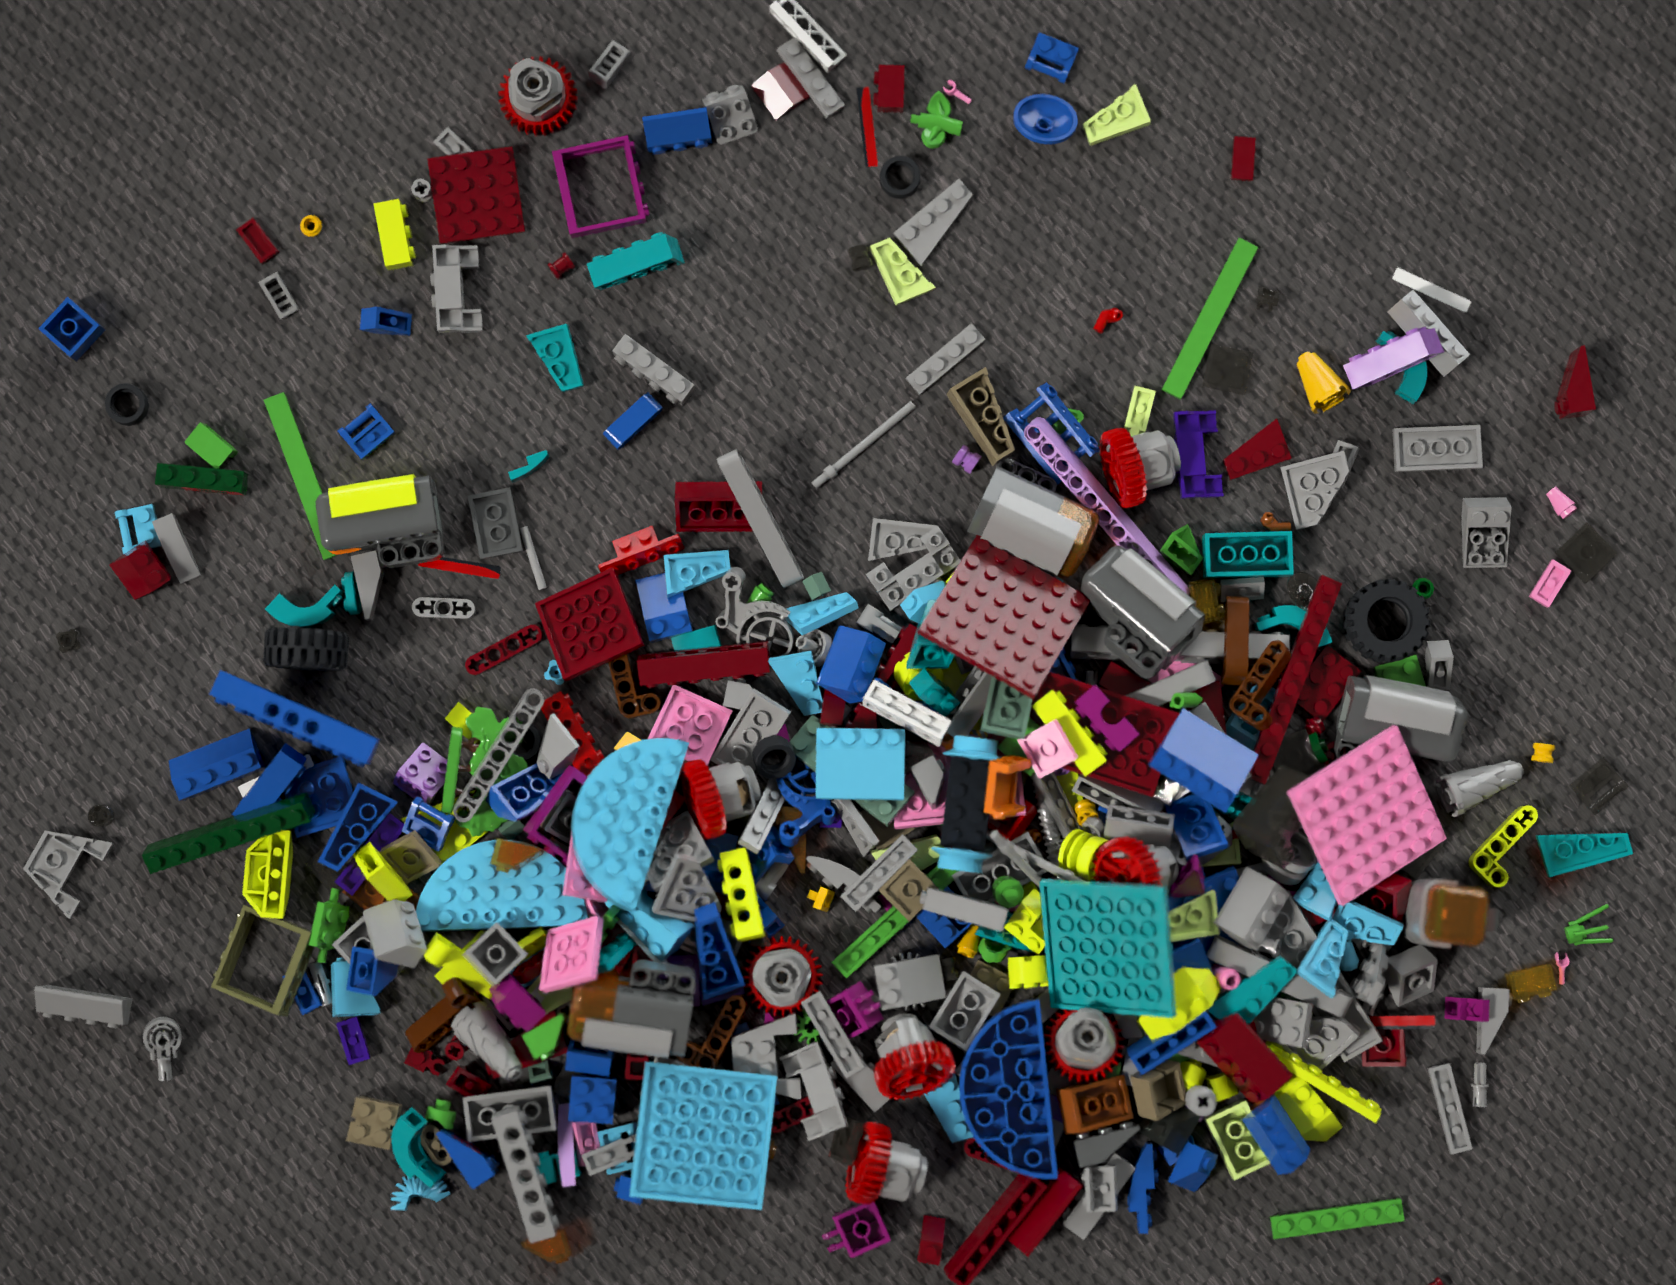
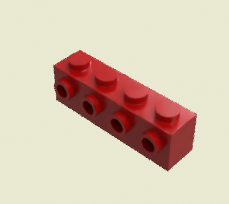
M559 691L544 700L541 710L547 721L550 715L554 713L578 743L579 748L572 764L574 768L589 777L605 757L601 750H595L593 746L595 740L590 731L585 732L582 724L585 722L580 713H574L571 708L574 703L569 694L564 695L562 691Z

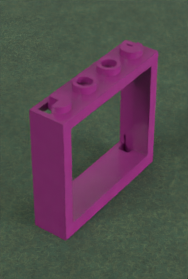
M628 135L552 151L571 239L647 223L646 216H649L647 203L643 204L641 198L642 195H645L643 183H638L637 175L641 174L638 162L633 160L632 154H636L634 141L629 142ZM624 148L638 215L578 228L564 160Z
M568 765L523 829L528 833L527 838L536 845L541 842L545 845L543 850L553 857L556 854L562 858L560 862L567 866L568 853L536 830L570 782L574 779L583 786L588 778L570 765Z

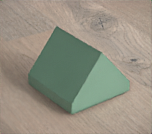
M822 572L813 574L802 581L811 600L831 591Z
M508 820L501 823L498 830L507 840H513L524 831L525 826L520 820L516 822Z
M549 1060L528 1067L529 1079L532 1085L554 1079Z

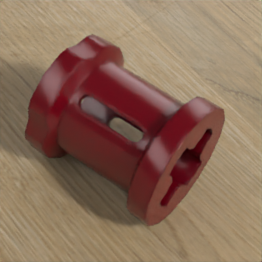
M565 252L562 253V257L552 264H547L557 280L569 269H575L573 262Z
M454 1035L451 1042L446 1045L445 1053L450 1059L459 1060L469 1047L465 1046Z

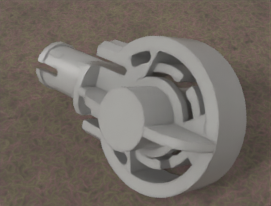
M818 629L799 636L796 640L797 652L812 651L815 667H820L824 664L832 644V638L827 633Z
M158 1017L151 1020L143 1032L144 1045L150 1052L151 1060H155L154 1049L157 1050L159 1081H165L164 1072H166L167 1081L173 1079L170 1047H172L173 1058H177V1049L182 1039L179 1025L168 1017ZM170 1025L176 1029L178 1036L175 1037V1032ZM152 1026H154V1027L152 1028L153 1039H154V1040H152V1033H151V1032H150V1035H149L150 1039H147V1033H148V1031L150 1030V1028H151Z

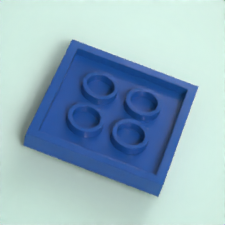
M341 757L314 764L313 767L306 769L299 778L296 776L293 778V786L287 794L284 793L285 798L288 799L307 792L316 811L310 822L294 827L297 838L336 827L353 794L346 764Z

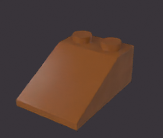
M1124 1074L1056 1090L1065 1134L1083 1133L1133 1118Z

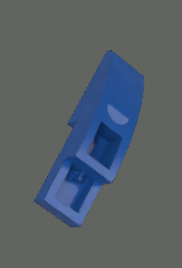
M1145 1142L1134 1163L1136 1169L1131 1174L1128 1187L1127 1210L1129 1212H1136L1137 1231L1139 1234H1148V1228H1152L1151 1214H1147V1205H1151L1150 1192H1146V1189L1155 1188V1183H1158V1171L1154 1169L1153 1161L1157 1160L1156 1147H1152L1151 1142Z

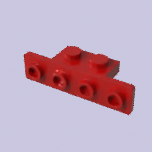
M649 526L612 541L618 557L599 564L598 567L600 572L613 567L616 574L619 575L650 562H655L663 558L664 555L675 554L683 550L684 546L679 534L658 541L653 526Z

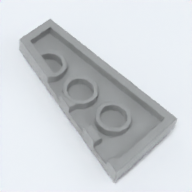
M960 179L956 180L893 233L894 236L917 263L922 266L973 194Z

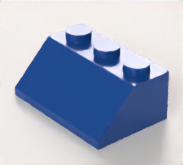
M706 107L642 117L648 152H653V154H663L668 149L683 151L688 146L694 145L696 148L707 147L708 143H712Z
M838 626L816 684L850 704L862 702L871 685L886 643L870 633Z
M1274 1094L1242 1119L1278 1175L1292 1173L1307 1160L1310 1147Z

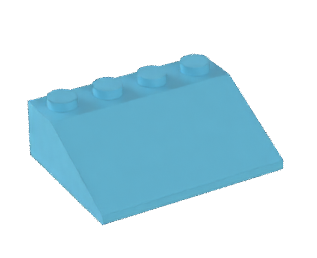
M817 728L816 799L904 800L905 729Z

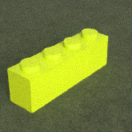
M1052 690L1033 704L1032 707L1045 724L1057 719L1078 756L1074 760L1075 764L1087 776L1107 761L1105 756L1108 753L1100 743L1096 746L1091 739L1094 735L1087 726L1083 728L1078 720L1081 718L1073 708L1071 710L1067 708L1064 704L1067 700L1060 691L1056 693Z

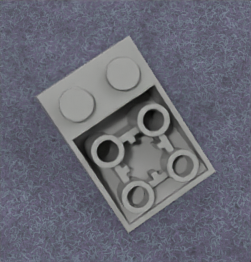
M1506 497L1463 498L1461 516L1463 568L1507 567L1512 506Z

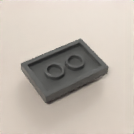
M511 488L469 495L468 500L480 559L484 560L523 552Z

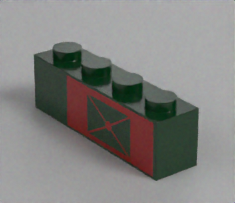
M157 463L155 485L160 488L246 496L248 474L244 471Z

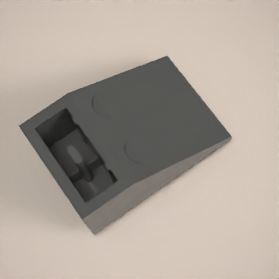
M1130 1120L1118 1122L1117 1127L1111 1128L1107 1125L1097 1128L1096 1132L1075 1133V1137H1071L1077 1164L1081 1168L1102 1163L1140 1129L1139 1125Z

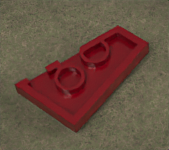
M1276 418L1223 460L1230 481L1292 459L1278 419Z

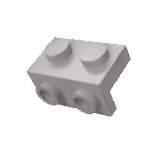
M1116 1166L1086 1167L1085 1171L1082 1172V1183L1086 1188V1194H1083V1206L1086 1207V1212L1117 1211Z

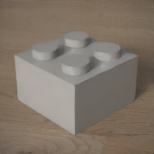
M497 922L462 954L492 987L528 955Z

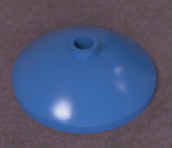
M1036 94L1022 99L1015 107L1013 121L1017 130L1027 139L1039 144L1049 145L1066 141L1074 134L1078 123L1077 114L1069 103L1059 97L1048 94Z

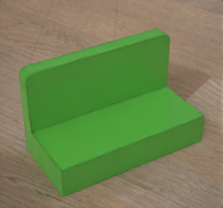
M201 422L185 440L186 445L216 469H219L228 457L233 458L238 453L233 446L213 429Z

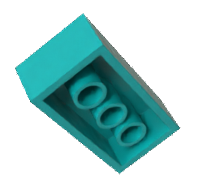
M1292 531L1205 533L1202 536L1203 579L1290 577L1294 575Z

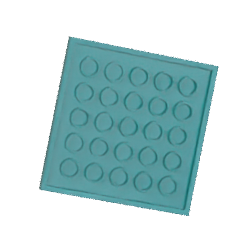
M1042 879L1039 881L1050 1008L1068 1010L1091 1008L1105 1013L1174 1018L1177 1015L1167 886Z

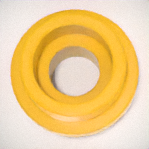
M308 215L302 219L300 229L304 235L315 237L321 232L322 223L318 217ZM310 223L315 224V228L313 230L308 229V225Z

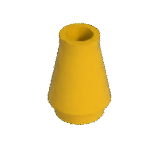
M971 924L957 946L959 948L957 953L969 958H974L975 954H978L980 936L975 935L978 926Z

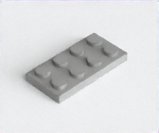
M1480 425L1393 429L1395 472L1483 468Z
M753 689L713 754L711 761L717 765L739 762L744 766L749 765L755 771L756 767L752 757L754 747L763 738L776 736L791 711L756 689Z

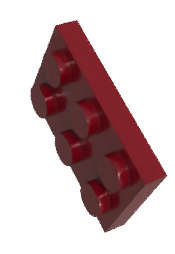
M1325 645L1310 666L1296 704L1312 717H1318L1323 722L1342 698L1348 676L1357 677L1361 670L1328 645Z

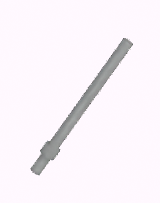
M908 402L832 466L828 465L823 470L824 472L811 482L812 485L817 489L828 479L832 480L837 476L839 470L915 409L916 406L913 402Z
M987 830L986 839L989 840V841H991V842H993L994 844L998 845V844L990 837V835H991L992 832H990V831ZM1012 843L1016 852L1023 859L1060 877L1061 880L1085 881L1074 875L1075 872L1069 869L1064 870Z
M993 831L990 837L998 844V849L1004 855H1008L1040 888L1039 881L1042 878L1016 852L1014 845L1008 839H1004L997 831Z

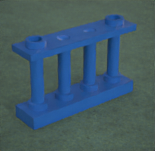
M1046 382L1036 389L1040 396L1023 411H1019L1016 408L1005 415L1003 419L1049 477L1053 478L1058 485L1063 481L1024 436V430L1029 424L1027 418L1045 402L1054 412L1045 420L1050 425H1053L1059 419L1062 421L1067 430L1060 437L1066 442L1074 436L1081 445L1074 451L1079 459L1085 453L1090 457L1100 451L1097 441L1088 435L1060 400L1055 388ZM1038 428L1034 429L1037 433H1040ZM1049 444V448L1054 450V447ZM1066 461L1062 462L1065 466H1068Z

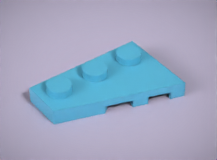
M729 550L664 555L667 598L724 576L730 569Z
M845 592L786 608L791 613L785 620L803 636L858 609V604L852 596Z
M1352 900L1344 906L1338 904L1332 917L1335 922L1348 930L1347 939L1349 940L1354 938L1371 943L1394 945L1403 928V923Z
M1333 919L1331 922L1326 921L1297 969L1299 976L1330 998L1335 996V984L1339 977L1340 961L1344 954L1348 930Z

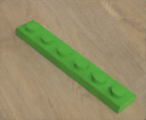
M1400 1198L1270 1216L1273 1239L1405 1221L1402 1200Z

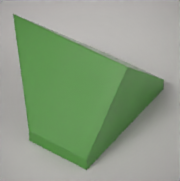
M1188 524L1174 531L1160 550L1165 560L1189 575H1192L1203 559Z

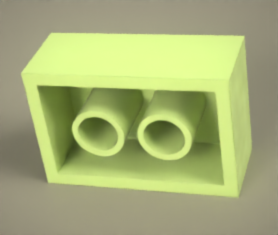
M1244 1099L1204 1116L1205 1123L1231 1178L1234 1180L1270 1164L1242 1121L1251 1112L1247 1101Z

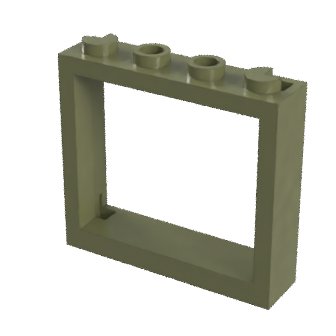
M243 905L240 914H237L236 925L229 934L227 948L221 954V963L213 975L215 978L211 987L275 1015L287 1017L315 946L309 945L312 931L284 919L260 917L301 934L273 1004L228 985L255 916L260 917L252 906Z

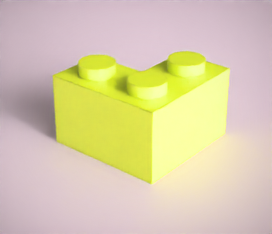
M1033 889L1020 903L1004 928L1039 955L1045 948L1040 893Z

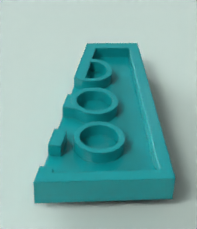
M1627 833L1536 835L1547 877H1553L1633 854Z

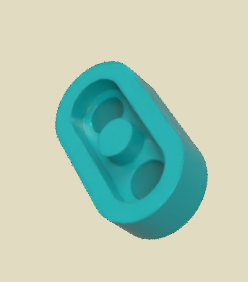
M354 571L345 572L344 577L341 578V585L346 595L344 599L345 611H348L350 615L360 614L362 605Z

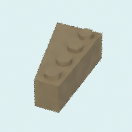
M985 367L950 388L946 395L991 465L995 466L1000 460L1010 457L1015 449Z

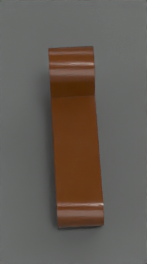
M1226 596L1224 662L1221 668V684L1241 686L1248 674L1249 598Z
M1274 640L1268 644L1230 701V708L1235 715L1258 730H1266L1271 726L1272 717L1260 704L1291 658L1290 650L1282 641ZM1271 667L1269 673L1262 674L1265 668ZM1258 685V689L1250 693L1251 688ZM1246 703V707L1238 711L1239 706ZM1264 714L1263 719L1256 722V717Z
M628 654L608 662L619 710L625 718H638L654 714L660 710L661 701L655 694L648 693L637 696ZM617 661L625 662L626 668L624 671H615L614 665ZM622 682L630 683L631 689L628 693L620 692L619 686ZM648 698L656 699L657 705L654 709L649 710L646 708L645 702ZM627 703H634L636 706L635 712L631 715L624 712V707Z
M457 977L447 980L442 985V990L446 997L419 1018L405 1032L408 1041L416 1053L426 1051L453 1029L451 1027L453 1020L465 1007L468 1006L472 1010L475 1008L473 1003L481 1002L474 988Z
M741 994L729 997L703 1047L694 1042H687L686 1046L690 1047L693 1052L691 1058H687L685 1055L677 1056V1058L688 1066L705 1068L702 1060L704 1057H708L712 1062L709 1069H716L731 1042L732 1036H734L748 1010L749 1000L747 997ZM740 1000L739 1004L742 1008L736 1009L734 1014L728 1013L734 1011L736 1007L733 1002ZM725 1018H729L732 1022L730 1030L723 1027V1020ZM715 1037L719 1038L722 1042L720 1049L714 1048L712 1044Z

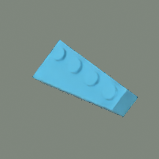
M642 888L635 911L631 913L618 907L620 911L616 916L662 962L680 948L695 925L689 921L685 923L679 918L653 913L652 907L656 899L649 897L648 891ZM608 900L604 902L609 909L614 905Z

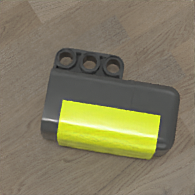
M414 474L333 487L329 488L328 492L320 494L316 499L315 506L321 543L325 549L334 555L378 549L380 561L389 568L437 561L444 555L442 538L444 534L436 484L430 475L416 477ZM433 544L438 545V552L434 555H429L428 548ZM415 548L417 550L416 556L412 559L407 558V551ZM388 552L395 553V559L392 562L385 561V556Z

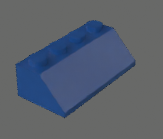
M250 728L169 760L171 780L180 801L189 800L266 769Z

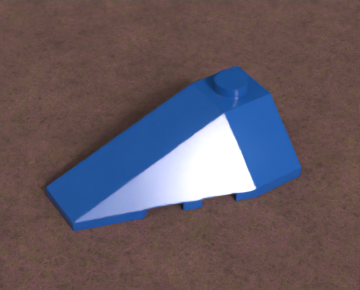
M536 763L491 786L485 801L498 817L516 822L533 813L539 807L563 773L549 780L539 770Z

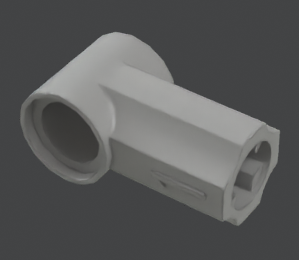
M867 604L856 621L861 627L871 633L878 634L881 638L892 644L902 627L886 618L882 612Z
M774 862L755 885L756 893L763 900L766 901L777 886L776 883L787 870L788 864Z

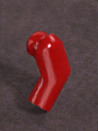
M1117 308L1102 311L1093 330L1103 333L1108 323L1117 322L1123 318L1122 311Z

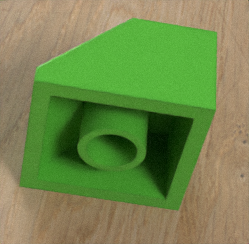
M566 1012L522 1035L534 1059L540 1057L541 1060H544L556 1053L554 1048L559 1046L567 1018Z

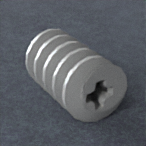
M1193 1086L1187 1091L1185 1096L1187 1107L1197 1115L1207 1116L1214 1112L1217 1103L1216 1095L1205 1086ZM1199 1096L1202 1097L1203 1104H1200L1197 1100Z

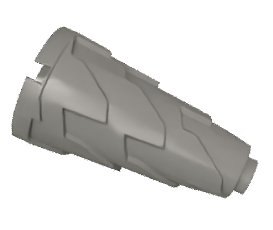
M1508 760L1494 765L1444 774L1436 780V784L1441 782L1442 787L1437 788V792L1447 813L1453 811L1454 813L1451 816L1457 817L1464 814L1465 811L1476 807L1480 802L1494 796L1497 792L1517 783L1518 780H1521L1524 770L1519 762L1516 763L1515 761Z
M485 1002L473 1003L475 1008L472 1010L468 1006L465 1007L453 1020L451 1027L454 1030L451 1029V1031L465 1046L467 1045L476 1055H479L491 1069L496 1070L503 1078L512 1081L519 1078L522 1074V1065L491 1008Z

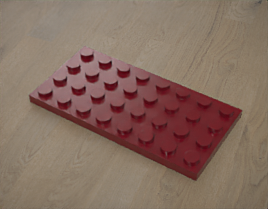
M1049 671L1034 699H1032L1029 717L1040 727L1046 725L1032 705L1050 691L1054 690L1056 693L1060 691L1067 700L1064 703L1069 710L1073 708L1081 718L1078 720L1083 728L1087 726L1094 735L1091 739L1096 746L1100 743L1108 753L1105 756L1107 761L1087 776L1153 797L1161 773L1149 766L1148 763L1179 713L1098 687L1110 700L1102 709L1103 720L1108 724H1117L1123 718H1126L1140 733L1120 752L1117 749L1113 751L1105 743V740H1107L1106 736L1102 732L1098 735L1090 726L1092 721L1089 717L1083 718L1075 709L1078 706L1075 702L1093 685ZM988 733L986 739L998 741L999 746L1007 736ZM1074 761L1061 767L1084 775Z

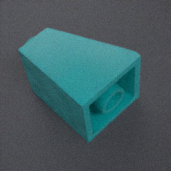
M937 599L928 600L917 626L906 664L907 669L949 668L955 654L917 633Z

